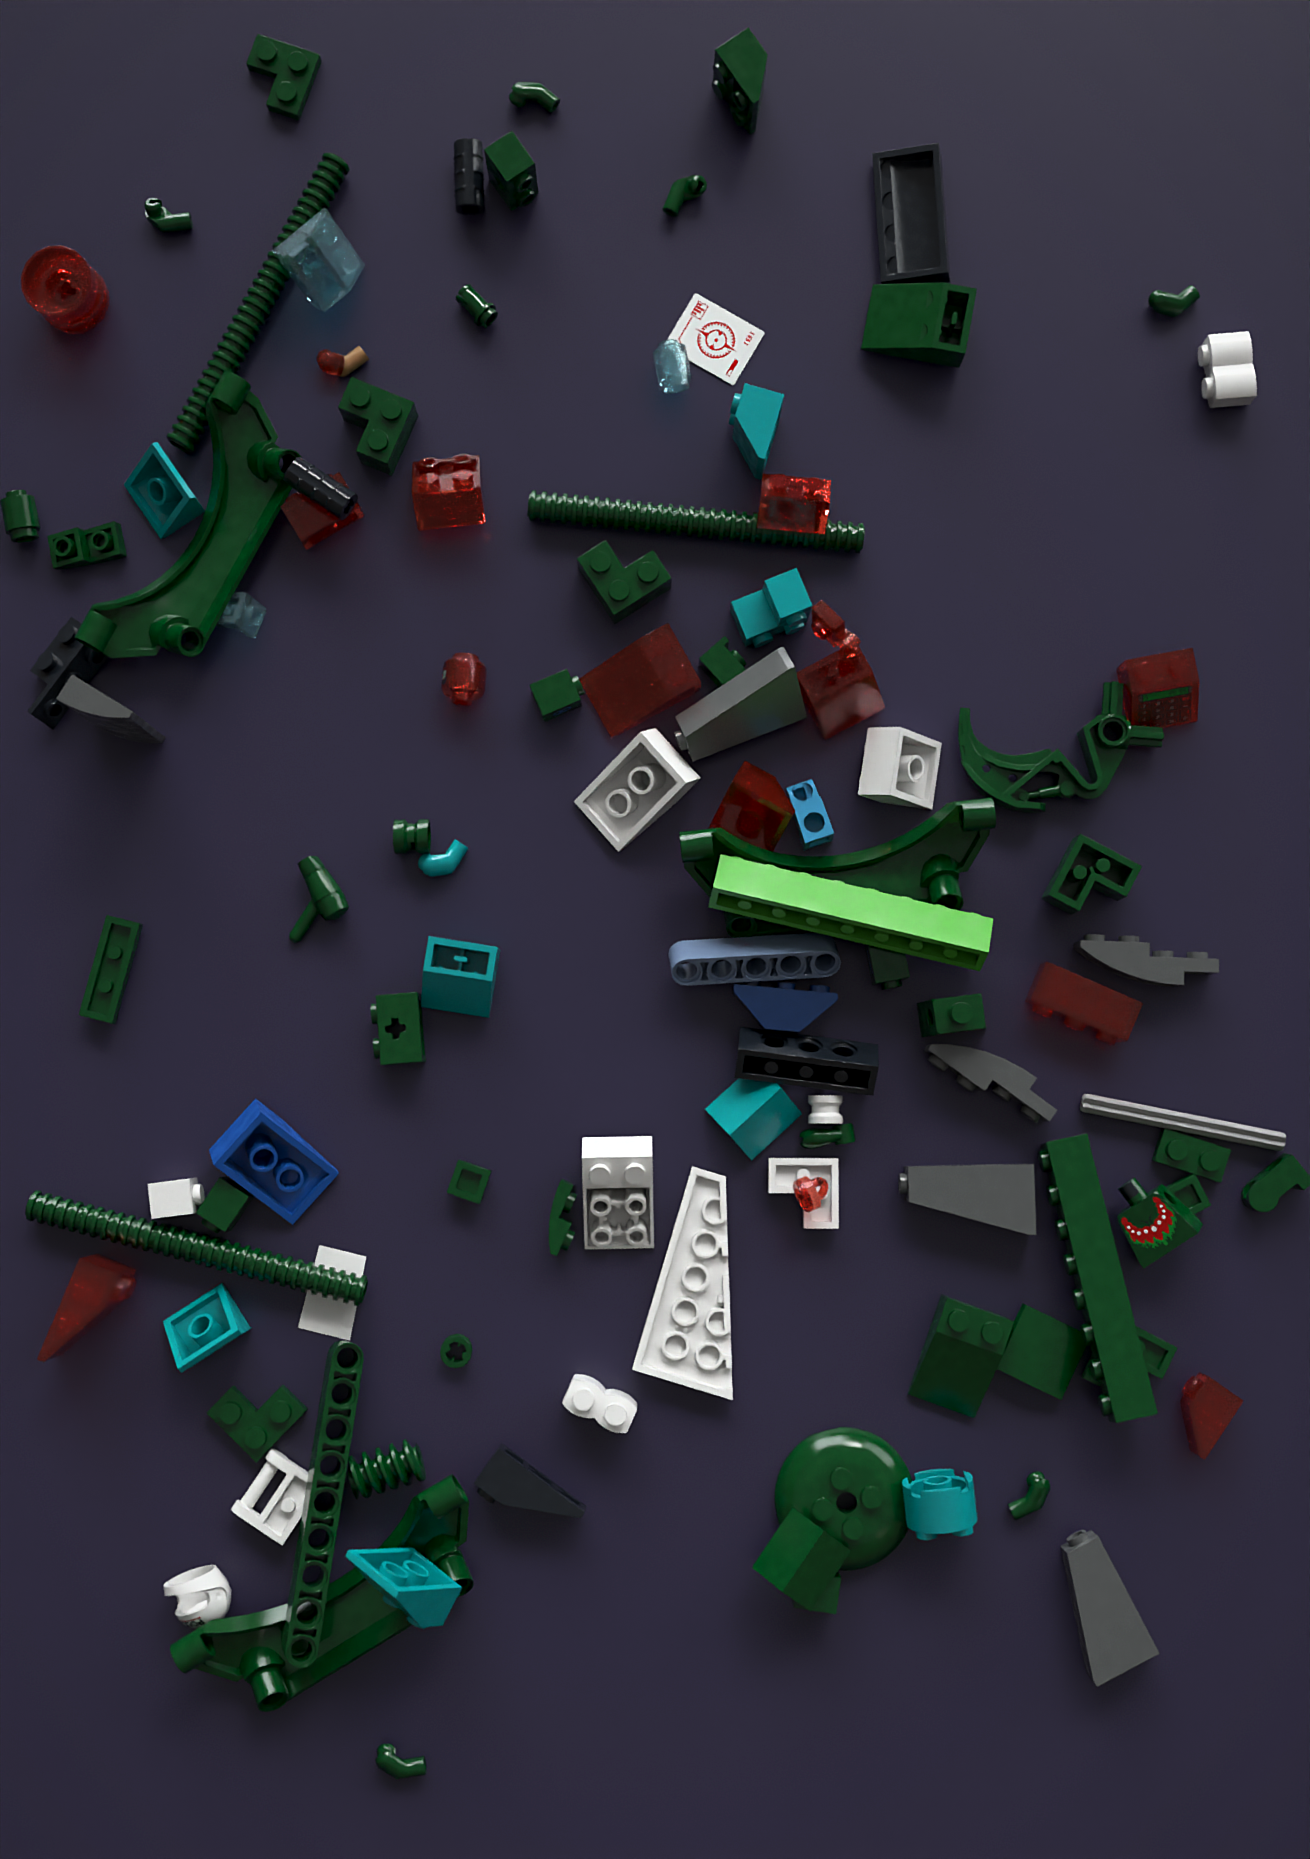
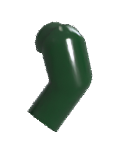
M517 82L511 87L513 91L509 94L510 102L517 107L525 106L527 100H534L548 112L553 113L560 104V98L542 84L536 82Z
M691 175L676 180L672 184L664 203L663 212L669 216L677 217L683 202L697 198L706 191V179L700 175Z
M149 198L145 202L144 208L147 220L161 232L168 233L193 229L190 212L171 214L162 206V201L158 198Z
M1035 1471L1029 1474L1026 1478L1029 1486L1026 1496L1007 1504L1015 1521L1043 1507L1050 1491L1049 1480L1045 1479L1042 1472Z

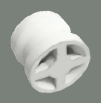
M808 1095V1103L812 1106V1113L808 1116V1123L843 1124V1116L839 1113V1106L843 1103V1096Z

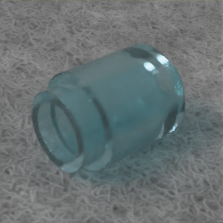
M675 339L660 342L658 348L653 351L659 385L663 386L664 392L669 394L687 390L690 387L689 380H691L692 376L686 346L678 343Z

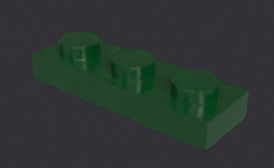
M106 915L79 1011L80 1016L116 1024L143 924Z

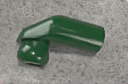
M1192 285L1186 287L1178 295L1155 290L1149 295L1148 304L1159 314L1176 317L1200 298V294Z
M382 1744L377 1748L376 1753L378 1757L375 1759L377 1767L393 1778L403 1779L426 1775V1760L424 1756L401 1759L395 1755L396 1749L392 1744Z

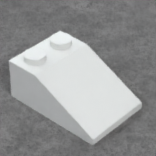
M656 728L640 732L574 802L619 852L678 802L700 779V776Z

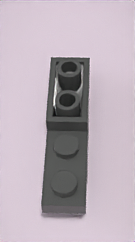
M1087 934L1084 935V940L1075 942L1073 950L1086 960L1108 972L1129 980L1155 986H1183L1184 974L1212 975L1219 973V959L1208 958V952H1187V958L1174 957V951H1152V956H1150V943L1139 942V936H1118V941H1105V935Z
M930 1044L923 1050L930 1055L927 1059L928 1062L942 1072H945L947 1068L958 1076L955 1081L972 1093L975 1089L985 1091L991 1083L994 1085L992 1091L997 1096L1007 1102L1011 1098L1022 1106L1020 1112L1035 1123L1039 1119L1050 1121L1058 1111L1030 1090L1037 1077L1004 1058L982 1050L951 1044Z

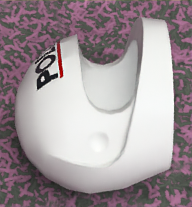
M205 1565L186 1571L164 1584V1595H175L177 1597L178 1607L175 1612L176 1616L184 1625L190 1628L198 1629L211 1620L224 1618L229 1611L232 1590L227 1579L216 1565Z

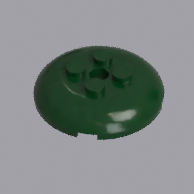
M838 1427L819 1433L816 1432L795 1446L784 1460L775 1484L774 1503L779 1525H781L793 1507L851 1550L839 1568L840 1571H852L872 1566L890 1555L902 1542L909 1529L906 1524L902 1480L907 1477L909 1484L912 1483L910 1472L897 1451L888 1442L871 1432L854 1427ZM844 1492L852 1493L855 1496L854 1504L849 1508H839L836 1505L838 1496Z

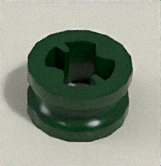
M462 1334L448 1336L441 1346V1359L449 1367L459 1368L464 1366L471 1358V1342ZM452 1342H458V1346L461 1343L465 1346L466 1350L462 1352V1359L454 1360L455 1355L452 1358L448 1356L447 1352L450 1351Z

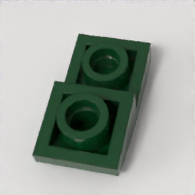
M115 521L86 530L76 527L47 536L53 568L56 570L88 566L127 557L121 524Z
M561 1179L557 1188L549 1221L550 1253L555 1256L558 1255L560 1249L568 1250L575 1235V1232L570 1230L573 1222L561 1217V1213L564 1211L569 1214L578 1194L572 1192L575 1184Z

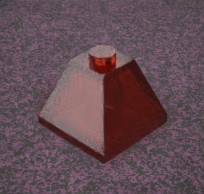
M744 761L732 780L708 829L723 828L751 845L774 851L795 809L775 776Z

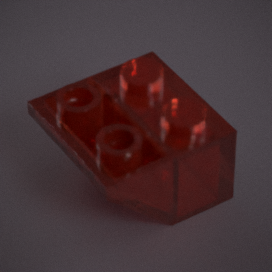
M458 454L453 458L445 459L426 457L417 462H412V498L418 531L486 524L479 455Z
M856 641L796 672L803 702L825 740L885 709L874 673Z

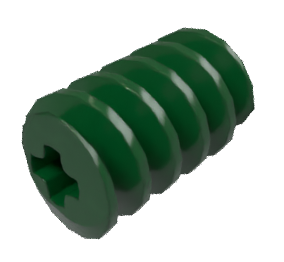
M403 1439L402 1451L399 1452L394 1444L390 1443L389 1452L386 1456L380 1447H377L375 1449V1459L371 1460L366 1451L362 1452L361 1463L359 1464L352 1455L348 1458V1476L356 1499L359 1497V1492L364 1498L371 1497L373 1488L378 1494H383L386 1490V1483L392 1490H396L399 1488L400 1479L404 1485L409 1486L413 1482V1474L420 1482L426 1480L425 1466L420 1448L417 1443L415 1447H411L407 1439Z

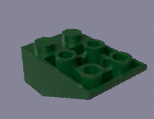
M949 283L873 284L861 350L960 368L966 354L977 288Z

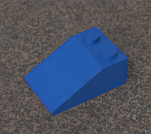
M256 1098L209 1149L215 1167L292 1225L339 1174L334 1166L283 1119Z

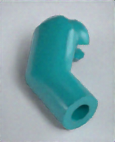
M454 839L445 854H423L418 860V867L425 875L431 877L449 875L456 869L469 848Z

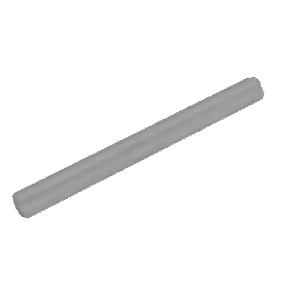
M1083 1094L1081 1098L1080 1110L1085 1113L1276 1151H1282L1285 1147L1286 1134L1283 1132L1092 1094Z

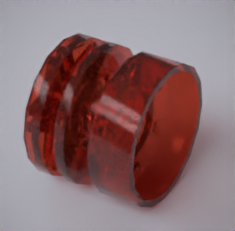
M63 245L47 246L36 251L26 262L21 274V289L25 299L57 330L68 334L84 333L95 328L105 317L109 307V291L105 281L76 250Z

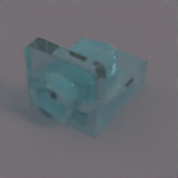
M234 592L216 627L239 629L246 636L256 638L266 614V608L248 593Z

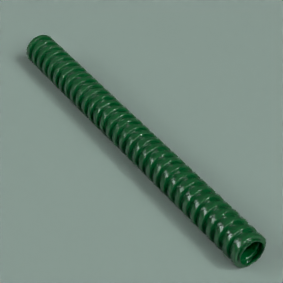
M324 153L322 155L323 162L321 161L317 164L318 171L316 170L312 173L313 180L311 179L307 182L308 189L306 188L302 191L303 197L297 200L298 206L292 209L293 215L287 218L289 224H285L282 227L284 233H280L277 236L279 242H275L272 245L274 251H270L267 254L269 260H265L262 263L264 269H260L257 272L259 278H255L252 281L254 287L248 288L247 293L249 296L243 297L242 302L244 305L238 306L237 311L239 314L233 315L232 321L234 323L228 324L227 330L229 332L223 333L222 339L224 341L218 342L217 348L219 350L213 351L212 357L214 359L208 360L207 366L209 368L203 369V379L198 378V388L194 387L192 389L194 395L187 398L189 404L182 407L183 414L177 416L178 423L173 424V432L167 434L166 438L178 449L187 453H194L195 447L193 445L199 444L200 438L198 436L205 433L203 427L209 425L205 408L209 397L224 371L234 373V371L240 370L239 362L245 361L244 353L250 352L249 344L255 343L254 335L260 334L259 326L265 325L264 317H269V308H274V299H279V290H284V281H289V272H294V263H299V255L304 254V246L309 245V237L314 236V228L319 227V219L324 218V210L329 209V201L334 200V192L339 191V184L344 182V175L349 173L350 168L348 164L339 156L333 153Z
M532 490L528 499L527 515L530 521L540 518V522L550 519L551 523H555L556 520H560L561 524H566V521H570L572 525L580 522L582 526H587V523H590L592 527L596 528L600 524L606 529L610 525L616 530L620 526L624 527L626 531L630 527L634 528L636 532H639L641 528L645 529L646 533H649L651 529L655 530L656 534L666 531V535L676 532L677 536L687 533V537H692V534H698V538L708 535V539H713V536H719V540L729 537V541L739 538L740 542L750 539V543L760 540L761 544L771 541V545L781 542L782 546H786L787 543H791L792 547H797V544H801L803 548L811 545L813 549H818V546H821L827 551L831 547L837 552L841 548L847 553L851 549L855 550L857 554L862 551L864 544L865 527L863 523H858V526H854L853 522H848L847 525H844L842 521H837V524H834L832 520L828 519L824 523L818 518L814 522L806 517L805 521L800 520L798 516L794 520L790 519L788 515H785L784 519L779 518L778 514H774V517H768V513L758 516L757 512H753V515H747V511L737 514L736 510H732V513H726V509L716 512L715 508H711V511H705V507L695 510L694 506L684 509V505L674 508L673 504L663 507V503L653 506L652 502H648L647 505H643L642 501H637V504H633L631 500L623 503L621 499H616V502H613L607 497L603 501L597 496L592 500L587 495L582 499L577 494H574L572 498L567 493H564L562 497L558 496L557 492H553L552 495H548L547 491L537 494L536 490Z
M39 1190L31 1194L26 1205L25 1215L28 1221L37 1219V1223L44 1224L47 1222L48 1226L51 1227L57 1224L59 1229L63 1230L68 1227L70 1232L79 1230L81 1235H86L88 1232L90 1237L96 1238L99 1235L101 1240L105 1241L110 1238L112 1243L121 1241L123 1246H128L130 1243L132 1248L137 1249L141 1246L143 1251L146 1252L153 1249L154 1254L163 1252V1255L166 1257L172 1254L174 1259L177 1260L184 1257L185 1262L195 1260L196 1265L205 1263L208 1268L214 1265L219 1271L226 1268L227 1273L237 1271L238 1276L248 1274L250 1279H254L256 1276L261 1282L268 1279L270 1284L279 1282L281 1287L290 1285L292 1290H296L299 1287L301 1292L306 1293L307 1290H310L311 1294L315 1296L318 1293H322L323 1298L332 1296L334 1301H338L341 1298L343 1303L348 1304L349 1301H352L354 1306L357 1307L362 1304L367 1290L368 1280L365 1275H362L361 1278L357 1277L354 1272L347 1275L346 1270L336 1272L334 1267H330L328 1270L325 1269V1265L320 1264L317 1267L311 1261L305 1264L304 1259L294 1261L292 1256H288L286 1259L283 1258L281 1253L274 1256L272 1251L268 1250L266 1253H263L261 1248L252 1250L250 1245L241 1247V1243L238 1242L232 1245L230 1240L226 1239L224 1242H221L219 1237L210 1239L208 1234H204L201 1237L199 1232L193 1231L192 1234L185 1228L178 1231L177 1226L168 1228L166 1223H161L159 1226L157 1221L151 1220L148 1223L146 1218L136 1220L135 1215L126 1217V1214L123 1212H119L117 1215L115 1210L112 1209L105 1212L104 1207L95 1209L93 1204L84 1206V1203L81 1201H77L75 1204L73 1199L70 1198L63 1201L62 1196L53 1198L52 1194L46 1193L42 1195V1192Z

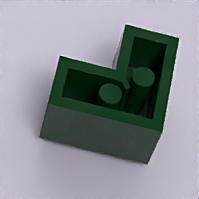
M351 377L338 409L344 421L365 429L356 449L357 455L362 464L392 476L418 418L415 404L413 401Z
M606 540L577 558L578 570L614 624L671 589L672 578L653 550L625 568Z
M1079 834L1071 840L1041 899L1070 915L1080 911L1091 888L1118 901L1127 897L1142 866Z

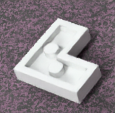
M768 1158V1193H803V1228L839 1229L838 1158Z

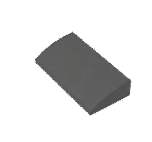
M73 675L70 676L56 698L92 725L114 736L130 741L151 744L163 743L166 738L133 711Z

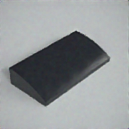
M939 143L872 153L881 284L950 282L942 155Z

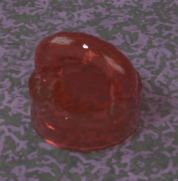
M804 1176L793 1182L795 1196L804 1211L809 1213L821 1207L820 1200L826 1196L829 1187L826 1179L816 1177L810 1180L807 1176ZM820 1186V1189L817 1192L815 1187Z

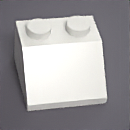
M902 727L868 728L858 795L882 803L932 810L942 743Z

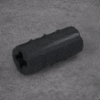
M474 138L458 139L454 142L453 158L456 212L462 215H478L484 212L485 196L482 142Z
M297 457L291 463L284 475L283 481L340 520L348 517L356 505L358 499L356 493L301 457Z

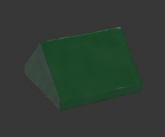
M792 1507L752 1568L784 1594L811 1612L851 1550Z

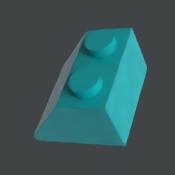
M745 383L742 394L735 393L728 424L734 426L732 438L753 476L761 480L780 420L784 394Z

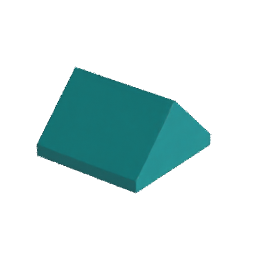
M158 442L152 443L124 483V486L160 539L205 512V510Z
M737 1079L705 1109L751 1161L802 1115L801 1111L777 1083Z
M222 1283L163 1321L177 1369L181 1373L251 1329L227 1288Z

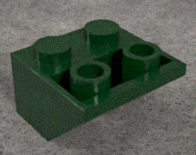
M748 27L715 49L712 88L720 100L725 99L728 103L736 124L739 127L744 126L751 135L756 132L764 90L768 54Z

